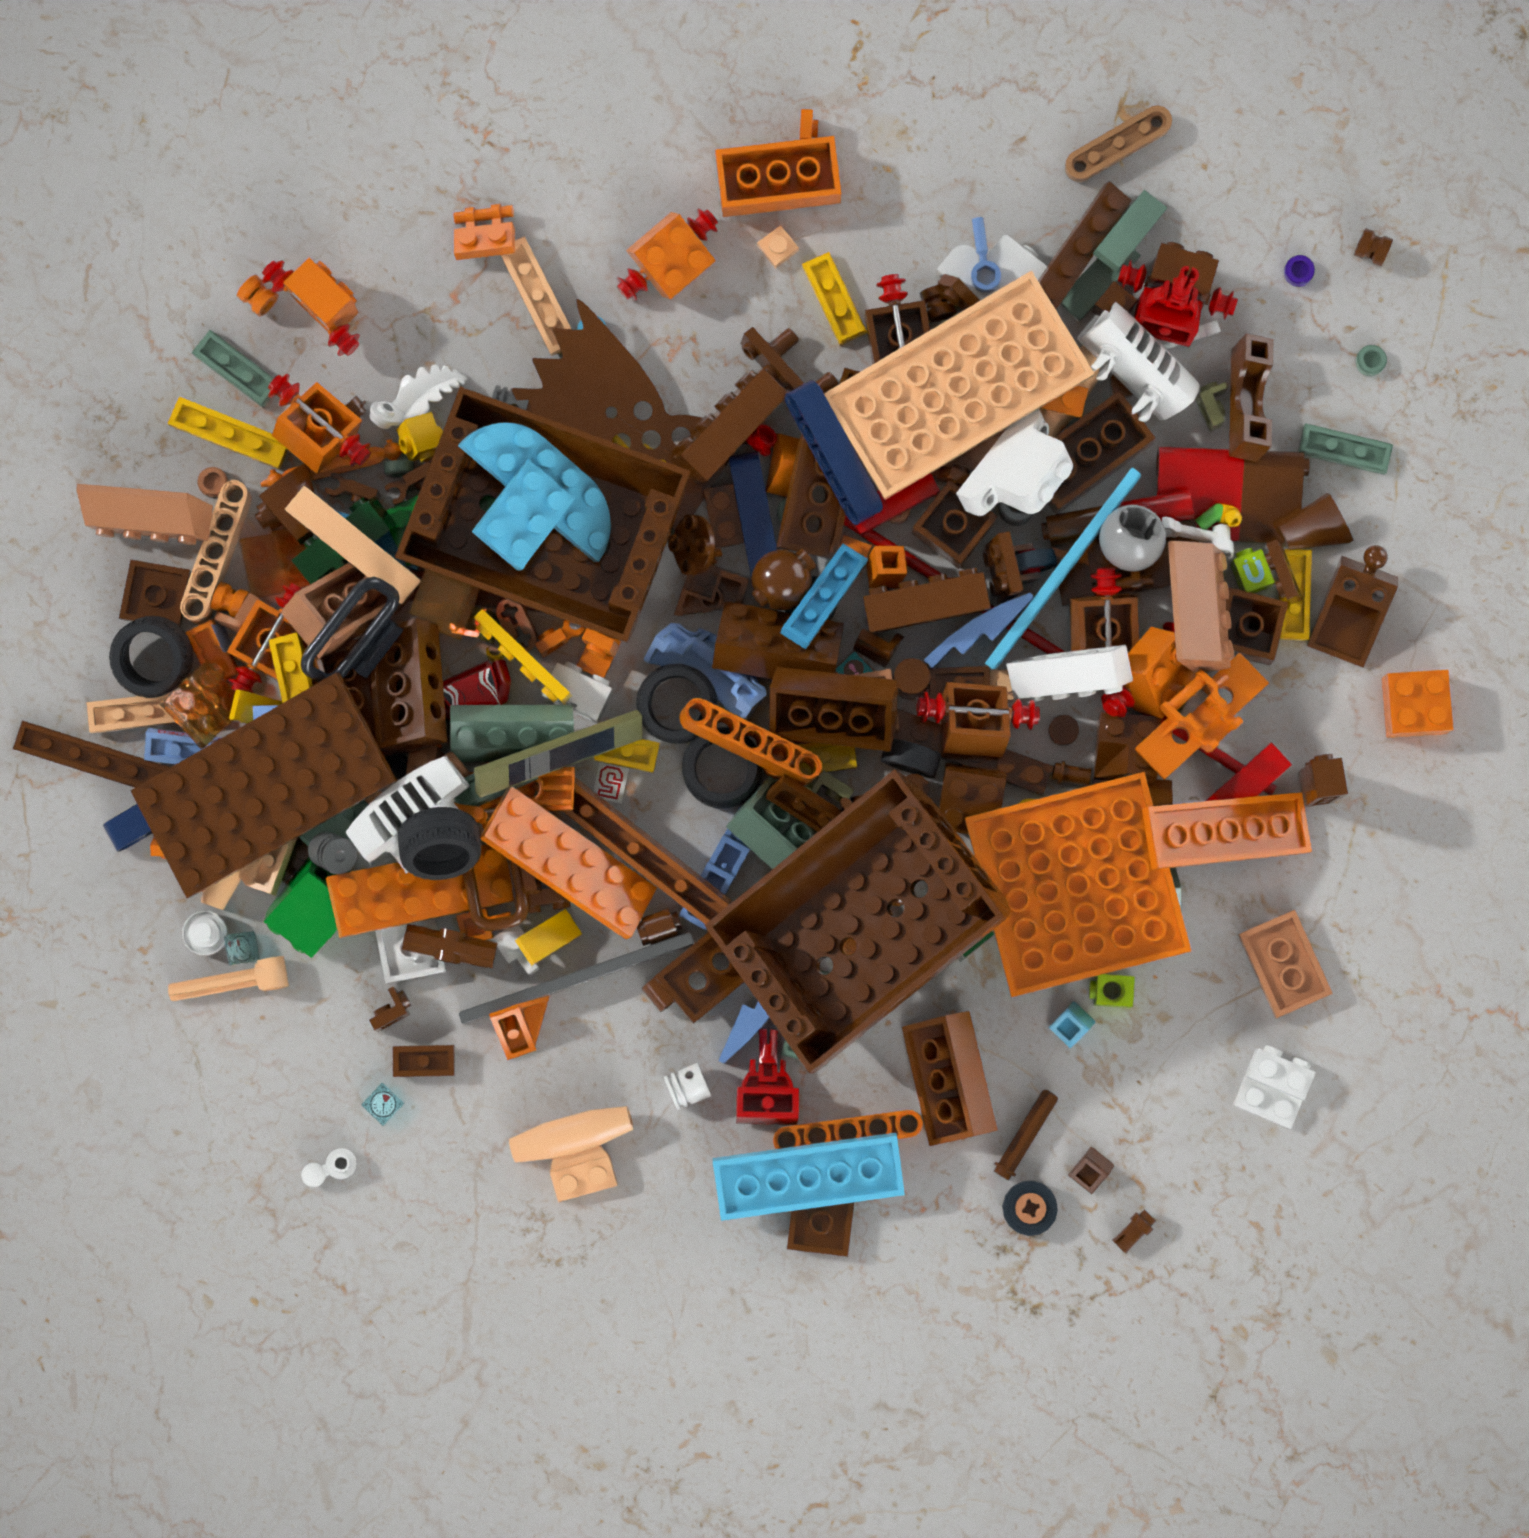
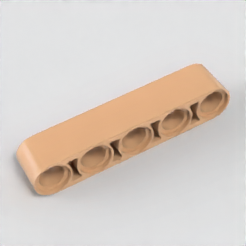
M238 480L226 482L220 490L211 517L208 541H202L181 601V613L193 624H203L212 616L213 609L210 608L213 594L221 581L224 582L251 505L252 496L250 491ZM237 489L243 491V497L239 502L233 503L229 501L231 492ZM232 518V527L227 531H221L219 528L221 520ZM214 546L223 547V554L218 559H211L209 556L210 550ZM205 574H212V584L206 588L200 587L201 577ZM196 602L203 603V611L197 616H191L189 612L191 605Z
M303 486L285 508L289 514L364 575L381 578L393 585L398 590L399 603L401 605L421 582L420 579L307 487Z

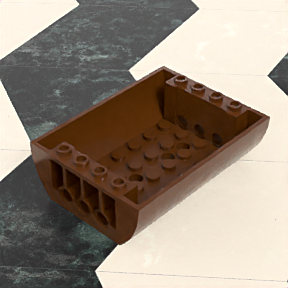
M460 386L395 558L628 643L640 618L678 516L688 484L690 470ZM497 423H515L539 433L586 473L600 488L610 513V549L603 554L599 562L594 563L553 528L524 568L517 571L472 532L486 513L479 506L481 499L486 496L497 499L505 486L458 446L460 442L475 430Z
M894 769L704 926L808 1073L814 1074L1010 917L1011 910L1007 899L937 805L910 779ZM925 881L928 885L927 894L922 898H918L914 893V887L918 882ZM901 900L904 904V911L900 916L894 917L890 911L893 902ZM853 938L856 941L857 948L854 954L847 956L844 953L843 946L848 939ZM829 957L833 962V969L829 974L824 975L820 971V963L823 959Z

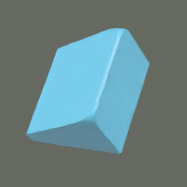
M1073 1001L1048 1028L1069 1048H1072L1090 1030L1095 1021Z

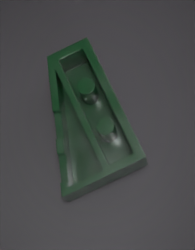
M375 496L368 501L364 497L359 499L349 507L352 513L345 518L373 542L397 525ZM313 535L303 544L306 549L291 560L310 584L348 563L345 558L316 535Z

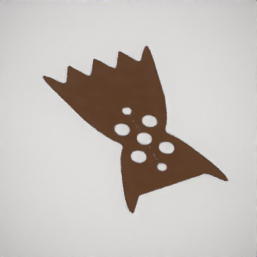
M577 299V308L583 329H552L562 351L563 358H532L543 387L539 389L512 388L511 391L516 400H529L526 411L611 442L616 434L624 433L631 440L630 449L676 465L671 460L676 454L673 450L676 446L672 440L673 431L678 427H684L693 436L697 432L694 426L703 417L669 415L665 411L658 391L641 365L599 317L583 301ZM645 401L651 405L652 415L649 419L640 420L634 415V406L638 402ZM614 407L617 410L616 417H607L606 409ZM654 430L660 435L661 442L657 448L648 449L643 445L642 436L646 431ZM729 459L706 482L696 484L689 477L683 501L673 526L674 531L685 515H694L705 498L704 489L712 488L729 463Z

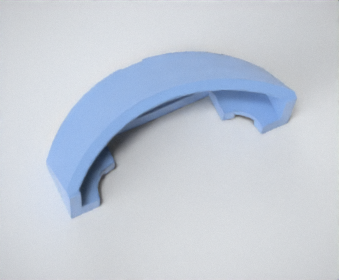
M670 623L655 636L643 660L660 666L685 664L698 669L711 681L715 688L717 699L727 711L748 721L767 695L765 686L759 684L756 676L712 668L717 635L701 628L696 632L688 631L680 623Z

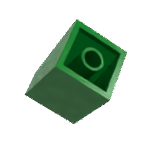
M308 857L270 905L263 922L267 924L271 932L281 935L288 940L296 951L305 953L312 958L337 931L326 882L328 876L337 874L318 867Z

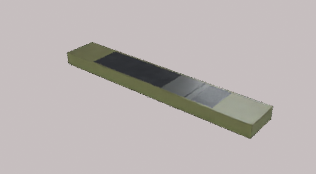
M634 710L474 768L475 792L482 798L641 740L642 715L638 710Z

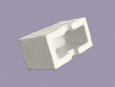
M566 661L565 665L557 663L551 675L571 693L572 697L565 704L560 700L553 703L544 693H542L543 699L555 705H573L576 707L574 711L577 715L598 724L613 694V689L608 686L610 682L593 674L592 678L581 674L582 668Z

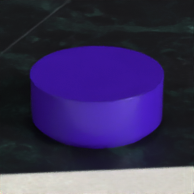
M1303 255L1293 256L1284 267L1286 281L1296 287L1307 285L1315 273L1313 262Z

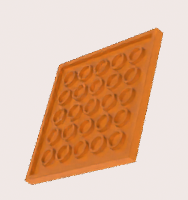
M1145 772L965 818L974 856L1007 899L1011 910L1010 917L994 929L1011 997L1192 951L1170 868L1151 869L1142 809L1153 806Z

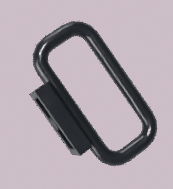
M374 576L359 581L305 650L300 664L302 672L308 678L318 683L334 673H340L344 679L352 668L359 675L368 678L403 632V629L391 618L399 605L400 597L398 590L383 579ZM375 589L387 596V602L333 672L325 673L313 666L316 656L368 590Z

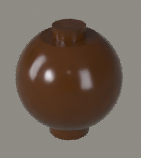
M802 548L796 553L785 549L771 551L762 556L753 569L752 586L754 591L752 595L762 607L767 604L775 610L795 608L812 587L811 571L817 566L809 554Z

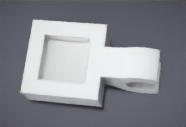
M520 925L504 929L493 937L492 941L498 943L497 948L509 964L518 959L530 976L540 969L537 964L530 965L515 942L518 937L525 934Z

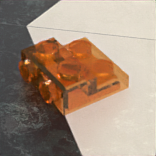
M208 660L196 667L160 703L161 707L200 749L207 746L224 727L233 721L229 720L235 691L231 689L232 686L223 678L225 675L223 669L216 663L210 664Z

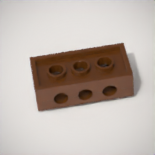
M418 618L397 623L403 629V632L370 674L375 740L381 751L395 755H403L448 742L439 629L437 624Z

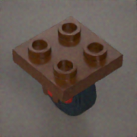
M1010 531L998 533L985 545L983 550V561L985 566L990 568L992 577L989 580L990 591L993 597L996 596L997 604L1012 600L1023 591L1022 584L1038 581L1041 578V572L1057 565L1054 549L1036 550L1033 543L1013 546Z

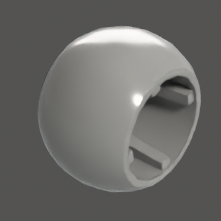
M1139 505L1122 506L1109 514L1102 524L1099 534L1100 547L1106 559L1114 566L1126 571L1144 570L1153 565L1163 553L1166 544L1165 527L1160 518L1148 508Z

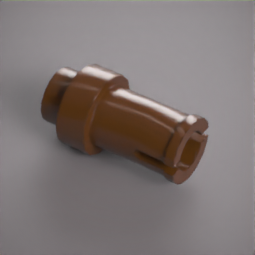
M1145 1209L1140 1214L1136 1212L1130 1218L1131 1222L1112 1239L1125 1254L1144 1234L1148 1236L1154 1230L1151 1226L1156 1220Z

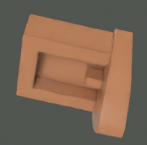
M249 593L235 618L217 612L213 620L225 628L238 633L257 599L260 600V598Z

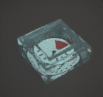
M255 931L224 936L229 966L254 963L260 960Z
M381 1083L361 1106L382 1126H385L405 1103L384 1083Z

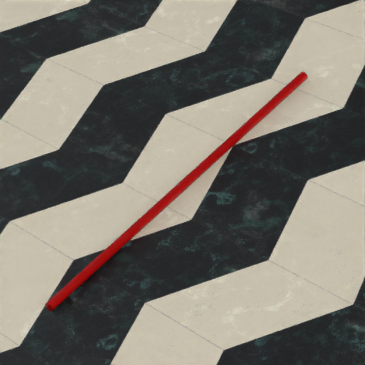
M845 516L844 526L860 535L856 525ZM875 530L860 535L876 546H898ZM904 549L906 565L926 578L942 574ZM1014 619L1007 629L1010 630L1017 620ZM1029 628L1021 636L1022 639L1046 654L1066 652ZM1141 713L1142 715H1145V716H1152V715H1148V714H1145V713ZM1166 715L1163 719L1161 718V724L1168 718ZM1178 728L1172 731V734L1188 742L1189 737L1185 730ZM1217 747L1208 753L1202 748L1198 749L1235 774L1245 766ZM1271 783L1263 791L1268 795H1272L1277 785Z

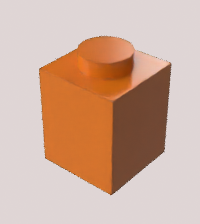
M874 546L867 558L868 562L866 564L869 588L882 586L899 588V583H902L907 575L904 546Z

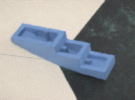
M1027 593L1002 603L974 618L946 638L924 660L932 668H935L954 647L964 655L984 633L994 641L1030 604L1034 596L1031 593Z
M727 828L700 876L726 895L751 849ZM683 907L679 916L704 930L707 929L703 922Z
M757 1002L755 1009L743 1004L718 1060L719 1062L725 1064L769 1020L770 1017L759 1002Z

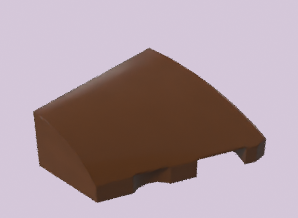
M305 463L283 476L259 495L263 503L300 545L311 538L314 533L289 514L285 508L303 486L316 494L310 476V468Z
M1328 493L1303 509L1297 508L1273 524L1289 550L1346 544L1354 541L1332 496Z
M709 565V568L702 574L687 575L674 615L683 616L686 614L721 610L724 608L725 601L741 604L750 577L715 565Z

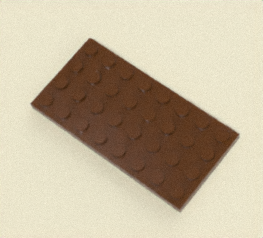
M334 673L130 791L186 898H191L392 785L397 780L341 674Z

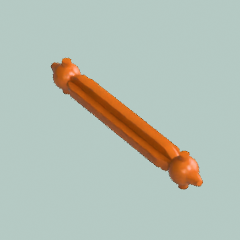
M388 439L384 448L377 446L369 448L371 455L363 465L359 466L356 464L351 467V458L348 456L343 458L336 456L318 474L310 468L311 480L330 477L331 473L341 474L380 464L385 458L391 461L397 460L403 452L397 443L393 442L392 439ZM298 466L288 468L283 474L276 472V469L270 470L267 479L261 482V487L269 488Z

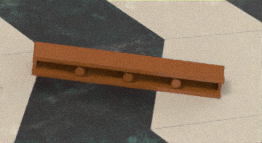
M575 777L573 810H565L563 812L701 922L707 924L733 902ZM535 782L532 788L539 792L540 786L538 782Z

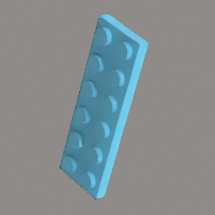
M896 1133L712 1158L721 1221L905 1195Z

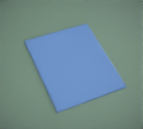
M211 624L222 651L227 652L232 643L225 627Z

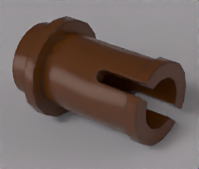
M1062 760L1061 763L1055 762L1052 780L1057 781V784L1066 782L1087 787L1089 786L1092 769L1068 765Z

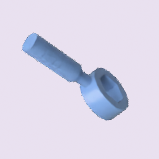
M976 217L972 219L976 253L979 255L980 262L972 269L971 283L976 290L988 293L998 287L1001 280V271L995 263L987 261L988 246L984 218ZM984 268L995 273V281L988 285L977 281V272Z

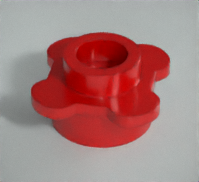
M762 424L757 427L746 441L754 450L760 452L761 455L769 456L771 454V447H774V444L777 442V435L771 427Z

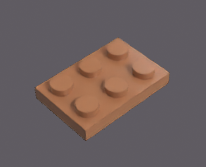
M1295 910L1238 934L1275 1019L1333 994Z

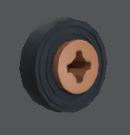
M1032 1180L1023 1181L1011 1187L1005 1195L1002 1205L1003 1216L1008 1226L1015 1232L1026 1236L1040 1235L1049 1230L1055 1222L1058 1212L1057 1199L1053 1192L1043 1183Z

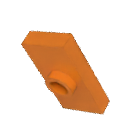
M211 619L185 632V634L188 636L190 644L213 687L239 673L235 669L238 666L234 658L228 652L222 651L211 624L216 625V623Z

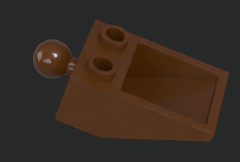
M1372 545L1365 550L1363 555L1365 564L1341 555L1309 637L1307 647L1364 668L1398 588V576L1379 570L1388 560L1387 551L1379 545ZM1353 580L1355 582V586L1349 585L1345 581ZM1382 591L1384 593V596H1378L1374 592Z

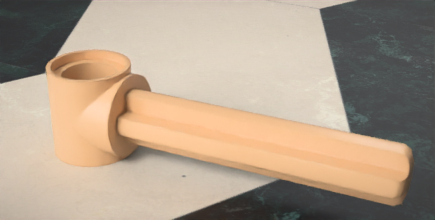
M284 956L257 960L255 968L171 983L168 985V994L171 1001H179L258 986L262 991L289 987Z

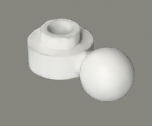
M335 1149L328 1155L326 1164H307L301 1173L302 1180L309 1187L320 1186L325 1181L326 1176L329 1175L337 1180H345L354 1174L357 1166L356 1158L347 1149ZM344 1158L347 1161V1166L344 1169H338L335 1166L337 1159Z

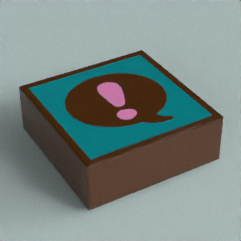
M854 649L836 666L835 673L855 675L875 670Z

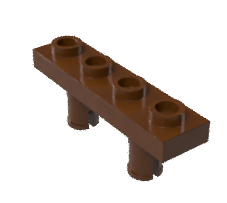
M751 327L744 333L740 343L744 354L752 361L755 359L788 393L804 384L781 358L799 341V338L792 329L787 328L770 343L766 342L754 327ZM827 372L816 381L823 393L839 385L835 376L830 372Z

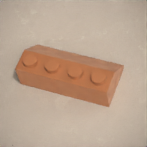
M77 484L76 491L85 526L96 530V535L113 538L114 533L123 534V537L127 539L141 540L142 535L150 536V540L167 543L169 538L178 539L179 543L196 545V540L208 541L213 506L189 493Z
M1169 541L1168 550L1177 661L1194 673L1199 669L1205 672L1231 668L1230 659L1234 657V649L1231 640L1228 639V629L1231 628V616L1229 611H1226L1225 601L1229 599V588L1223 576V570L1227 569L1225 554L1212 543Z

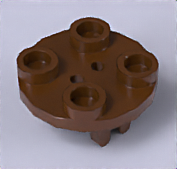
M685 515L679 522L674 534L668 539V548L673 552L675 561L684 575L702 574L709 568V565L717 563L715 557L723 555L720 548H715L714 533L710 523L700 515Z

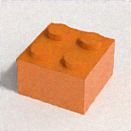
M1448 669L1387 673L1381 678L1386 738L1448 734L1454 730Z

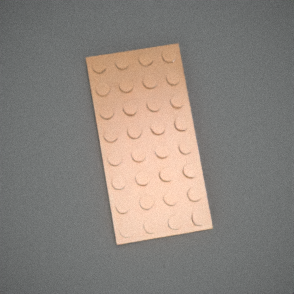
M1031 270L827 391L824 395L852 447L881 495L886 500L1090 379L1095 373Z

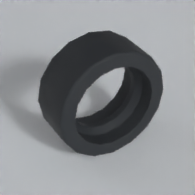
M894 738L891 751H883L881 762L886 765L929 778H935L941 760V754L935 750Z

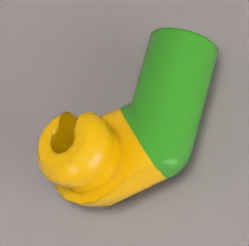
M1218 503L1210 507L1196 518L1195 521L1201 529L1205 530L1216 522L1236 527L1241 523L1242 516L1236 507Z

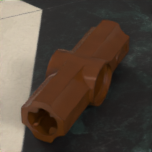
M407 924L402 950L433 956V959L447 963H466L492 969L498 943L466 936L467 934L442 928L434 930L428 927Z

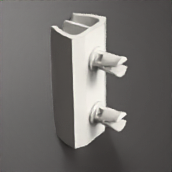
M1117 302L1112 305L1110 313L1104 310L1101 316L1095 315L1077 337V340L1097 358L1091 366L1093 372L1099 369L1096 379L1105 380L1109 372H1111L1139 399L1132 409V414L1142 410L1138 418L1139 421H1148L1152 413L1159 420H1166L1191 404L1199 391L1200 384Z
M443 756L419 767L387 788L360 813L347 829L346 834L369 863L385 851L387 853L391 852L407 874L408 871L402 866L399 856L398 831L401 824L411 815L424 809L433 807L458 809L454 804L456 801L454 798L470 786L448 757Z

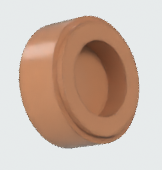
M208 467L199 474L197 484L205 496L218 498L221 488L229 479L220 468Z

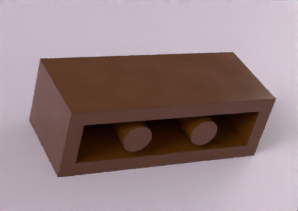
M1333 754L1314 756V759L1309 760L1310 762L1305 763V767L1298 771L1305 807L1335 803L1348 794L1342 757L1333 759Z

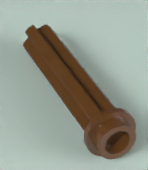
M1045 1089L1042 1090L1000 1161L994 1163L996 1166L994 1172L1008 1181L1012 1176H1016L1014 1173L1058 1101V1097Z

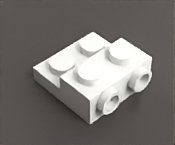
M1265 1045L1264 1050L1260 1048L1255 1049L1233 1106L1291 1129L1316 1072L1310 1070L1311 1064L1296 1057L1293 1058L1292 1062L1281 1058L1282 1051Z

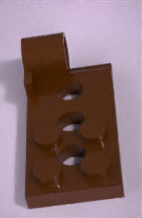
M801 434L777 547L796 552L802 548L809 555L832 559L839 549L846 514L825 475L820 471L818 462ZM818 485L825 491V498L820 503H817L812 496L813 489ZM811 515L816 516L819 521V527L813 533L806 527V521Z
M708 932L656 974L641 989L660 1012H663L675 1002L694 1024L740 987L744 981L730 961L728 968L725 970H718L713 966L712 958L717 954H725ZM694 973L703 975L706 980L705 987L702 989L692 988L689 984V976Z

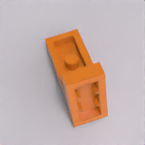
M586 628L582 636L586 646L577 666L590 675L595 674L605 679L622 641Z

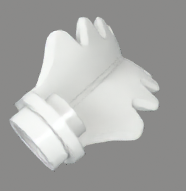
M434 364L431 366L430 374L424 367H419L415 379L410 375L402 378L397 398L393 402L377 401L371 405L369 418L376 426L383 429H388L391 425L400 426L405 419L426 414L430 408L429 402L440 401L443 398L441 393H451L453 391L452 388L457 389L460 385H464L467 377L460 374L456 369H453L451 372L448 366H443L440 371L439 366Z

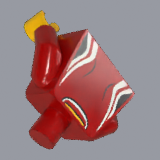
M487 647V661L443 680L445 716L447 721L450 722V705H504L509 700L511 677L507 663L503 660L505 656L501 652L495 656L491 655L489 647Z

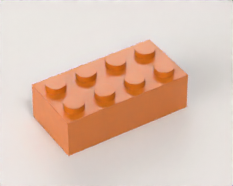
M834 136L715 150L723 217L841 204L842 193Z

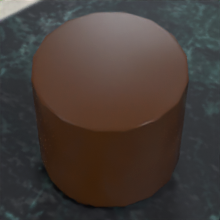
M909 658L898 664L893 676V680H898V695L910 700L917 699L924 694L930 680V671L924 662L919 659Z

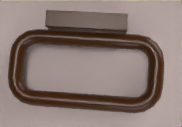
M496 808L484 809L488 813L486 821L490 820ZM510 860L517 899V910L510 916L487 919L482 914L473 866L471 870L463 874L469 912L473 923L485 931H497L521 924L529 912L528 894L541 893V881Z

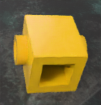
M432 412L405 419L396 429L399 436L400 449L407 455L408 460H420L421 463H425L433 459L443 430L440 426H437Z

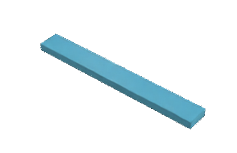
M1133 467L1129 470L987 659L986 665L993 670L1000 666L1100 533L1101 526L1107 516L1121 505L1139 481L1141 473Z

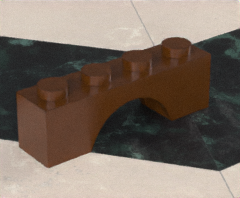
M1246 333L1231 349L1229 456L1257 462L1272 447V419H1268L1264 415L1263 395L1269 373L1273 367L1274 339Z

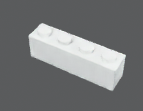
M1126 645L1021 657L1007 664L1013 698H1026L1027 703L1030 700H1034V702L1043 700L1044 696L1052 695L1053 700L1067 698L1070 696V693L1078 692V697L1096 694V690L1103 689L1105 694L1117 693L1123 690V685L1133 681Z

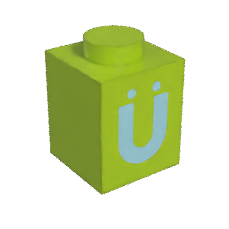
M1247 548L1235 554L1236 558L1233 559L1230 566L1240 590L1257 593L1272 587L1275 581L1262 549L1254 552L1252 548Z

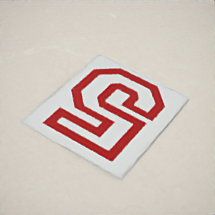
M599 762L593 791L606 801L622 804L629 768Z

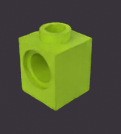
M1097 975L1095 976V981L1090 980L1089 999H1094V1006L1132 1008L1135 976ZM1112 982L1118 986L1119 995L1116 999L1111 1000L1105 997L1103 987L1106 983Z

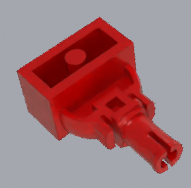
M1189 266L1181 268L1179 276L1173 278L1170 288L1169 280H1166L1163 286L1157 288L1145 287L1136 303L1134 318L1154 338L1190 347L1198 333L1203 303L1198 301V289L1193 287L1199 278V272L1196 268L1192 267L1189 274L1186 275L1189 271Z
M761 1029L758 1031V1072H756V1059H751L749 1061V1072L744 1077L741 1087H737L736 1124L797 1125L799 1119V1088H794L793 1082L786 1072V1060H780V1072H777L778 1030L770 1029L769 1044H767V1029Z

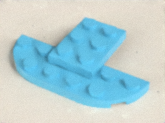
M497 423L475 430L460 442L458 446L505 486L504 490L472 530L478 538L517 571L524 568L553 528L594 563L600 561L607 548L611 528L610 513L605 497L596 483L549 441L526 426L515 423Z

